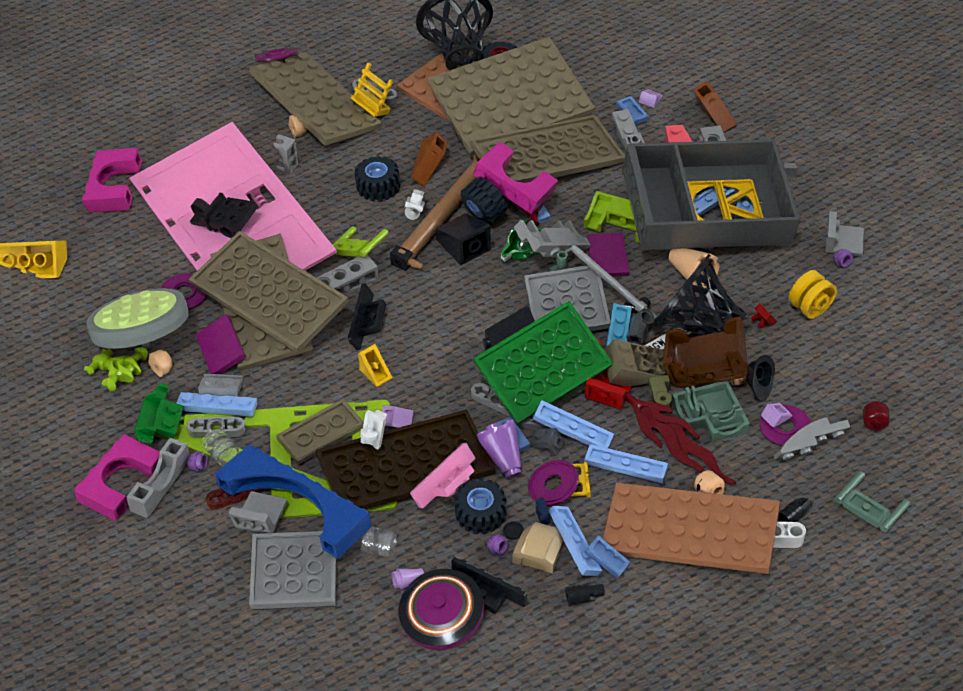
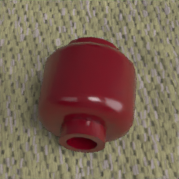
M880 401L868 403L863 409L864 425L874 431L885 429L890 423L887 405Z

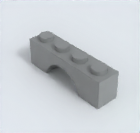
M169 438L159 452L158 464L150 479L143 484L137 482L128 494L127 501L130 512L149 518L187 465L190 456L188 444Z

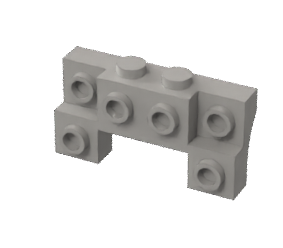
M520 220L514 226L521 241L529 242L534 252H540L543 257H557L559 251L567 252L569 257L573 254L570 248L574 244L583 252L591 246L588 239L576 231L571 221H567L564 225L561 221H557L552 228H543L540 232L533 220H530L527 225L523 220Z

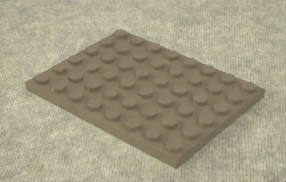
M550 37L427 78L429 87L470 156L476 154L470 145L471 139L540 125H549L580 118L595 112L594 105Z

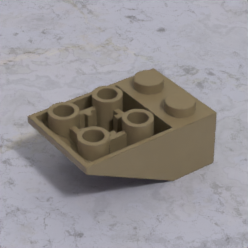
M613 339L605 349L606 354L613 362V365L606 369L611 384L621 386L648 384L649 377L668 375L663 366V349Z

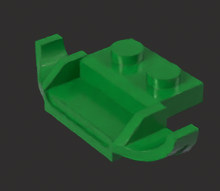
M159 383L158 387L143 400L134 432L136 439L141 443L147 444V446H151L154 434L173 439L176 435L184 406L165 400L169 385Z

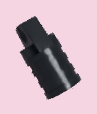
M809 498L795 499L779 512L778 522L799 521L812 506L811 500Z
M590 582L583 585L565 587L568 606L593 602L596 597L604 596L605 594L603 584L592 585Z

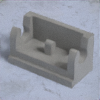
M278 134L276 137L278 143L273 144L275 148L279 149V162L284 164V167H276L279 171L291 175L298 165L295 139Z

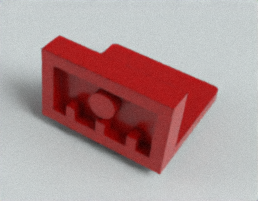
M605 370L593 379L588 378L585 387V398L622 410L626 401L625 393H630L632 385L621 386L611 384L607 370Z

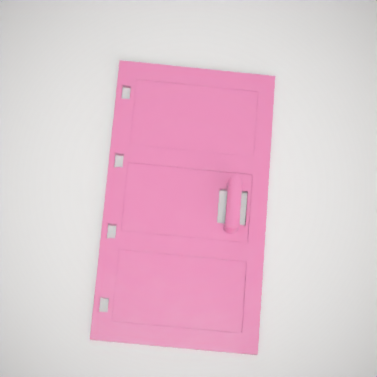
M233 122L129 178L196 271L211 258L210 254L218 252L231 239L224 236L219 229L216 232L213 230L209 231L207 227L190 223L194 216L191 205L195 199H203L211 205L220 192L225 195L226 199L230 197L248 201L250 199L246 195L250 194V197L256 202L259 209H256L241 232L255 241L281 233L288 260L304 271L337 253L335 247ZM265 186L275 200L269 203L261 194L260 188ZM149 188L151 192L145 194L143 189ZM173 220L175 225L170 227L167 222ZM198 254L200 259L195 261L192 256Z

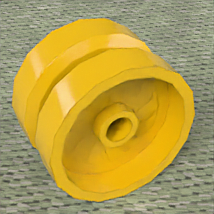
M810 270L796 281L790 290L788 299L792 305L801 309L804 315L814 319L825 312L833 303L837 294V287L830 281L825 280V277L816 270Z

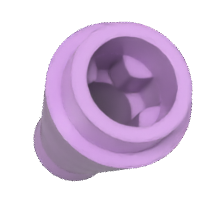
M397 568L396 571L392 572L393 585L395 588L404 589L413 580L424 574L422 568Z

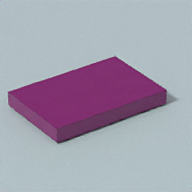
M623 232L587 234V239L591 245L588 248L589 257L612 277L629 276Z
M227 314L195 334L211 374H221L246 358L233 323Z

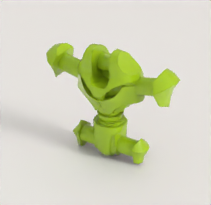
M140 347L135 348L136 353L132 356L124 355L111 358L113 355L111 348L102 349V353L95 355L92 363L89 366H85L84 370L89 375H93L97 368L104 371L109 370V378L104 379L102 385L110 392L116 390L115 383L117 381L131 383L135 380L132 373L135 375L141 374L137 361L139 359L145 361L148 357V351L146 348Z

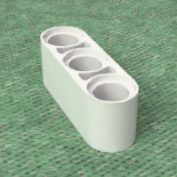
M777 522L773 548H798L802 546L806 534L805 526L798 522Z

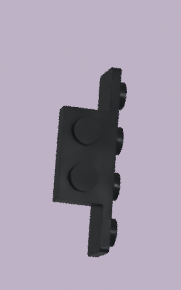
M366 283L361 284L348 334V341L356 350L361 349L364 336L380 332L387 305L383 299L372 302L374 294Z
M453 557L451 560L452 569L467 574L479 586L486 610L496 614L506 599L522 607L526 606L527 593L522 588L514 587L506 583L502 578H496L488 574L484 569H478L463 559L460 560Z

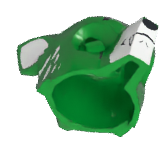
M525 219L524 223L527 225L529 220ZM513 228L508 235L507 245L501 251V259L503 262L510 258L524 260L540 252H534L529 242H522L515 228Z

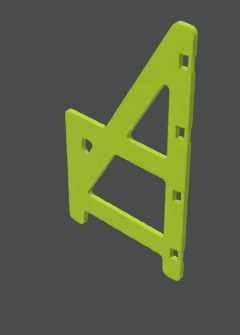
M372 400L359 403L347 402L363 422L365 413L368 410L372 412L376 410L382 411L383 405L390 406L387 400ZM333 404L257 409L253 417L245 416V428L270 427V457L273 456L282 464L291 467V456L279 443L276 435L289 429L292 424H298ZM367 407V410L356 411L355 408ZM295 412H306V415L295 416ZM212 413L181 416L180 421H184V425H178L174 439L188 444V449L205 453L207 456L224 463H228L243 450L214 438H192L187 430V423L193 418L242 416ZM214 425L211 429L219 430L222 426ZM361 431L353 434L352 440L361 438ZM154 434V436L158 438L164 439L166 441L169 440L168 437ZM292 468L330 490L326 480ZM271 488L272 496L285 498L288 502L280 519L322 515L318 507L309 499H295L292 497V491ZM397 501L366 510L368 512L392 510L397 507Z

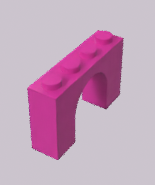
M499 142L477 162L473 175L477 178L482 177L488 180L503 196L532 214L554 192L558 180L545 171L535 180L528 183L512 180L505 174L503 169L510 163L514 150Z
M137 148L101 150L96 152V156L93 158L92 170L89 172V180L86 183L85 195L82 196V203L86 206L88 212L130 209L133 197L128 185L104 186L103 184L109 178L118 174L139 173L142 159Z
M123 434L113 444L108 453L102 456L100 462L89 471L86 478L76 486L74 493L77 502L117 521L129 506L125 495L105 485L107 478L113 472L124 468L135 469L151 477L158 464L160 451Z

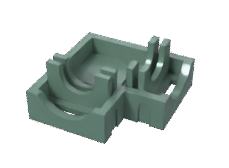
M728 381L697 388L691 386V389L686 387L685 391L672 394L671 403L678 417L688 422L693 429L705 428L711 442L749 433L750 423ZM681 406L683 407L688 418H686L683 415L682 410L680 408Z

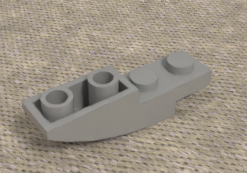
M629 109L612 112L611 117L617 129L616 135L625 152L627 144L644 143L641 133H638Z
M827 417L814 421L791 436L777 450L774 458L775 460L779 458L788 460L797 453L801 455L809 454L812 452V448L818 443L827 440V437L833 436V438H838L845 435L844 432L850 428L849 422L844 420L830 424Z

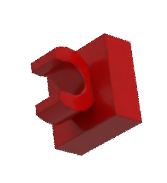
M760 303L754 308L758 313L754 314L751 319L753 322L761 319V322L757 325L760 329L764 328L767 322L770 326L777 322Z

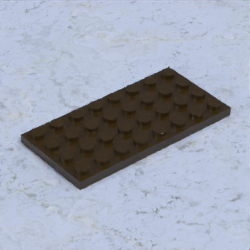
M467 409L384 431L382 444L379 449H375L370 444L361 443V438L316 450L317 459L330 491H334L338 496L345 500L348 499L354 505L364 509L412 497L410 492L462 443H466L475 456V460L469 464L474 469V472L469 476V480L495 473V466L478 440V431Z

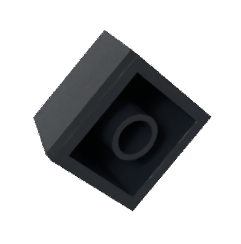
M465 213L437 227L436 240L461 266L491 251V226Z
M524 307L485 330V338L482 339L485 350L490 349L533 323L535 320L529 307Z

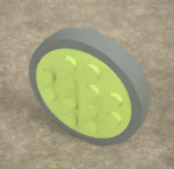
M167 288L149 289L127 294L96 309L87 319L88 333L92 342L103 348H126L141 344L143 347L150 345L151 341L173 332L187 320L189 315L187 302L181 292Z

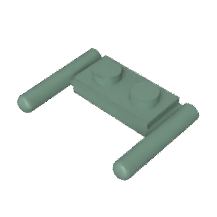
M859 471L834 500L838 504H843L844 508L876 528L880 527L881 531L887 532L910 506V501L904 499L890 513V510L854 489L865 477L864 472Z

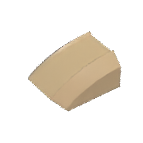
M534 522L525 528L512 554V563L533 567L553 574L564 544V540L557 527Z

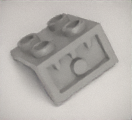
M830 211L827 222L825 252L836 253L837 250L847 249L851 255L862 256L864 228L840 225V220L837 219V212Z
M250 492L243 508L231 507L228 514L237 528L259 533H273L288 502L285 498Z

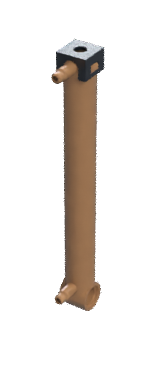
M477 154L474 155V161L403 244L401 246L396 245L390 252L391 265L407 271L410 266L419 269L423 268V264L414 258L436 233V228L442 225L462 202L461 190L476 178L473 172L477 162L480 160Z

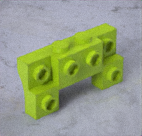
M596 191L584 219V228L601 232L605 223L637 231L630 201ZM636 232L635 242L639 243L638 234Z

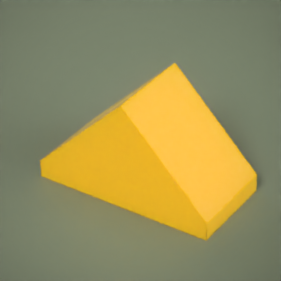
M376 344L358 353L360 371L376 387L393 378Z

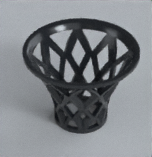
M427 0L417 13L416 26L422 37L433 42L440 49L448 70H453L457 68V65L462 67L472 63V61L476 62L484 59L482 38L484 31L491 23L493 8L489 0H469L464 11L461 10L454 0ZM445 1L443 17L431 10L438 3ZM478 2L486 9L481 16ZM450 6L458 14L456 25L448 18ZM473 6L475 19L470 24L467 14ZM425 16H426V20H427V23H428V25H429V28H426V27L423 26V21H424ZM432 17L441 21L442 32L435 28ZM462 18H464L469 30L466 36L460 30ZM446 23L454 30L452 40L447 37ZM470 50H473L471 57L467 55ZM457 53L460 55V59L455 58L453 54Z
M708 254L652 325L655 326L658 323L660 326L681 328L702 336L725 331L724 319L727 320L740 316L743 321L747 313L727 295L717 277L712 261L709 260L711 255ZM702 283L706 284L707 288H704ZM695 292L699 293L700 297H696ZM704 301L708 302L710 307L706 306ZM679 302L681 307H674ZM686 302H692L693 307H689Z

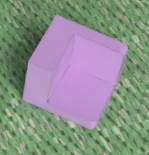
M383 405L382 412L387 414L385 426L399 428L410 425L414 410Z

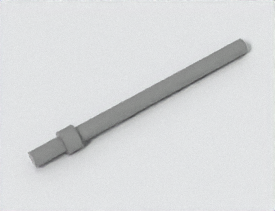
M574 244L570 248L575 255L627 299L637 312L644 308L648 309L647 304L633 296L578 246ZM653 313L655 321L657 319V316Z

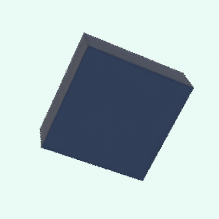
M543 497L536 499L535 511L539 522L549 525L550 513Z

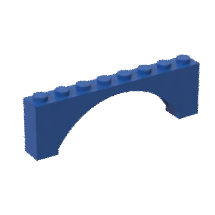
M247 445L215 473L218 488L232 496L246 490L276 488L298 493L312 501L324 517L323 533L319 535L322 550L337 559L372 527L370 514L366 509L359 508L350 500H345L334 491L324 488L319 482L310 480L303 473L296 472L289 465L282 464L275 457H270L263 453L261 449L251 445Z

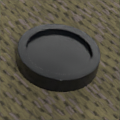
M516 521L508 522L503 528L505 537L511 540L519 539L524 531L522 524Z

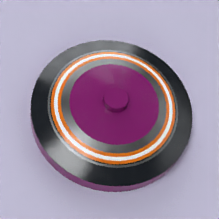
M436 569L420 575L407 586L399 602L398 614L404 632L412 641L424 648L444 650L456 647L472 637L482 622L485 606L481 590L471 577L454 569Z

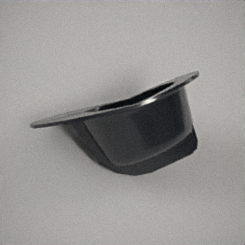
M762 355L757 360L750 362L746 375L750 387H753V392L760 401H766L772 390L775 364L769 355Z

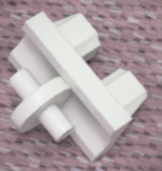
M414 189L412 196L407 198L405 215L410 220L417 219L424 208L425 202L422 201L423 191Z
M368 410L365 413L363 429L360 432L361 443L370 444L375 449L381 447L387 417L386 413L379 410L375 412Z

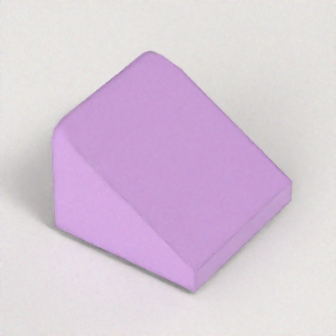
M648 89L641 92L639 103L654 108L663 95Z
M780 403L767 404L761 414L772 427H776L792 417L791 413Z

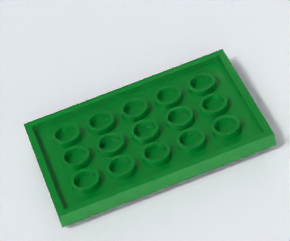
M570 301L473 358L474 364L516 425L534 415L541 400L551 404L587 382L588 378L597 376L613 365L609 356Z

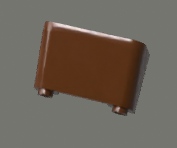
M740 316L727 319L724 323L725 331L689 338L688 334L681 329L666 331L663 366L673 386L676 388H691V386L696 387L740 379L747 375L748 362L744 324Z

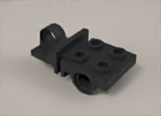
M221 192L211 205L203 199L196 198L191 205L194 216L190 223L207 227L209 231L213 230L216 232L219 229L224 236L232 238L243 229L258 208V205L254 201L230 197L226 199L225 195Z

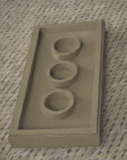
M342 399L276 436L279 443L299 465L316 456L317 449L335 445L361 431L364 422L349 404Z

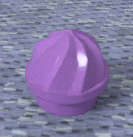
M840 249L834 253L833 260L839 267H848L853 260V256L847 249Z
M198 451L190 454L187 463L190 469L200 472L207 468L208 458L205 453Z
M499 534L496 536L492 535L488 539L487 549L493 555H503L507 551L508 541L504 536Z

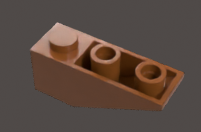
M708 81L693 89L697 102L715 125L721 126L723 133L737 126L736 121Z
M437 132L422 140L410 175L421 186L426 185L443 158L448 142Z

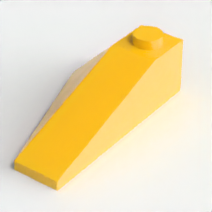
M67 241L0 243V265L8 268H20L23 273L28 271L35 273V277L59 278L67 261Z

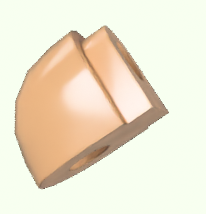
M290 115L288 125L295 138L303 136L308 129L297 117Z
M157 350L149 354L148 364L159 377H162L171 370L172 359L166 351Z

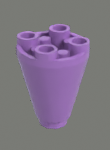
M513 419L503 422L500 426L497 423L491 424L486 427L485 431L477 434L480 444L501 473L506 476V479L521 473L517 428Z

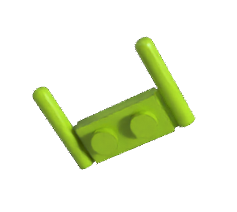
M352 226L332 245L337 250L335 255L361 256L364 258L389 232L387 229H383L370 242L368 240L349 239L357 232V229Z

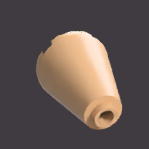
M688 248L672 249L669 253V261L688 280L710 253ZM710 254L709 260L712 261L714 270L718 274L720 267L719 263H717L718 258Z

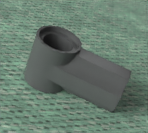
M644 308L630 318V328L626 336L627 342L643 344L649 325L654 322V315L649 309Z

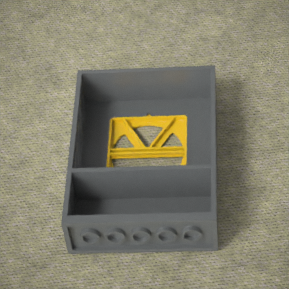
M775 139L627 144L622 171L641 250L792 244L793 238L797 234V226L801 222V216L797 212L796 200H793L792 187L789 186L788 174L784 171V161L780 158V148L776 145ZM714 186L723 220H704L696 213L693 199L698 192ZM723 186L736 189L739 192L726 198ZM747 196L753 205V213L730 204ZM731 213L746 219H732Z

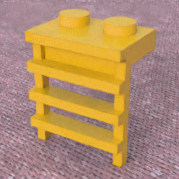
M367 63L365 69H362V77L358 79L359 84L354 88L355 93L351 95V99L373 117L388 115L391 108L384 102L393 81L389 80L386 84L369 71L372 64ZM366 77L370 78L373 82H375L382 89H384V92H381L378 88H376L369 81H367ZM364 85L371 92H369L368 90H364L362 86Z

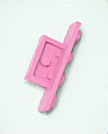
M462 443L410 492L419 508H424L436 496L449 497L453 495L457 487L469 480V476L474 472V469L469 464L475 460V456L466 443Z

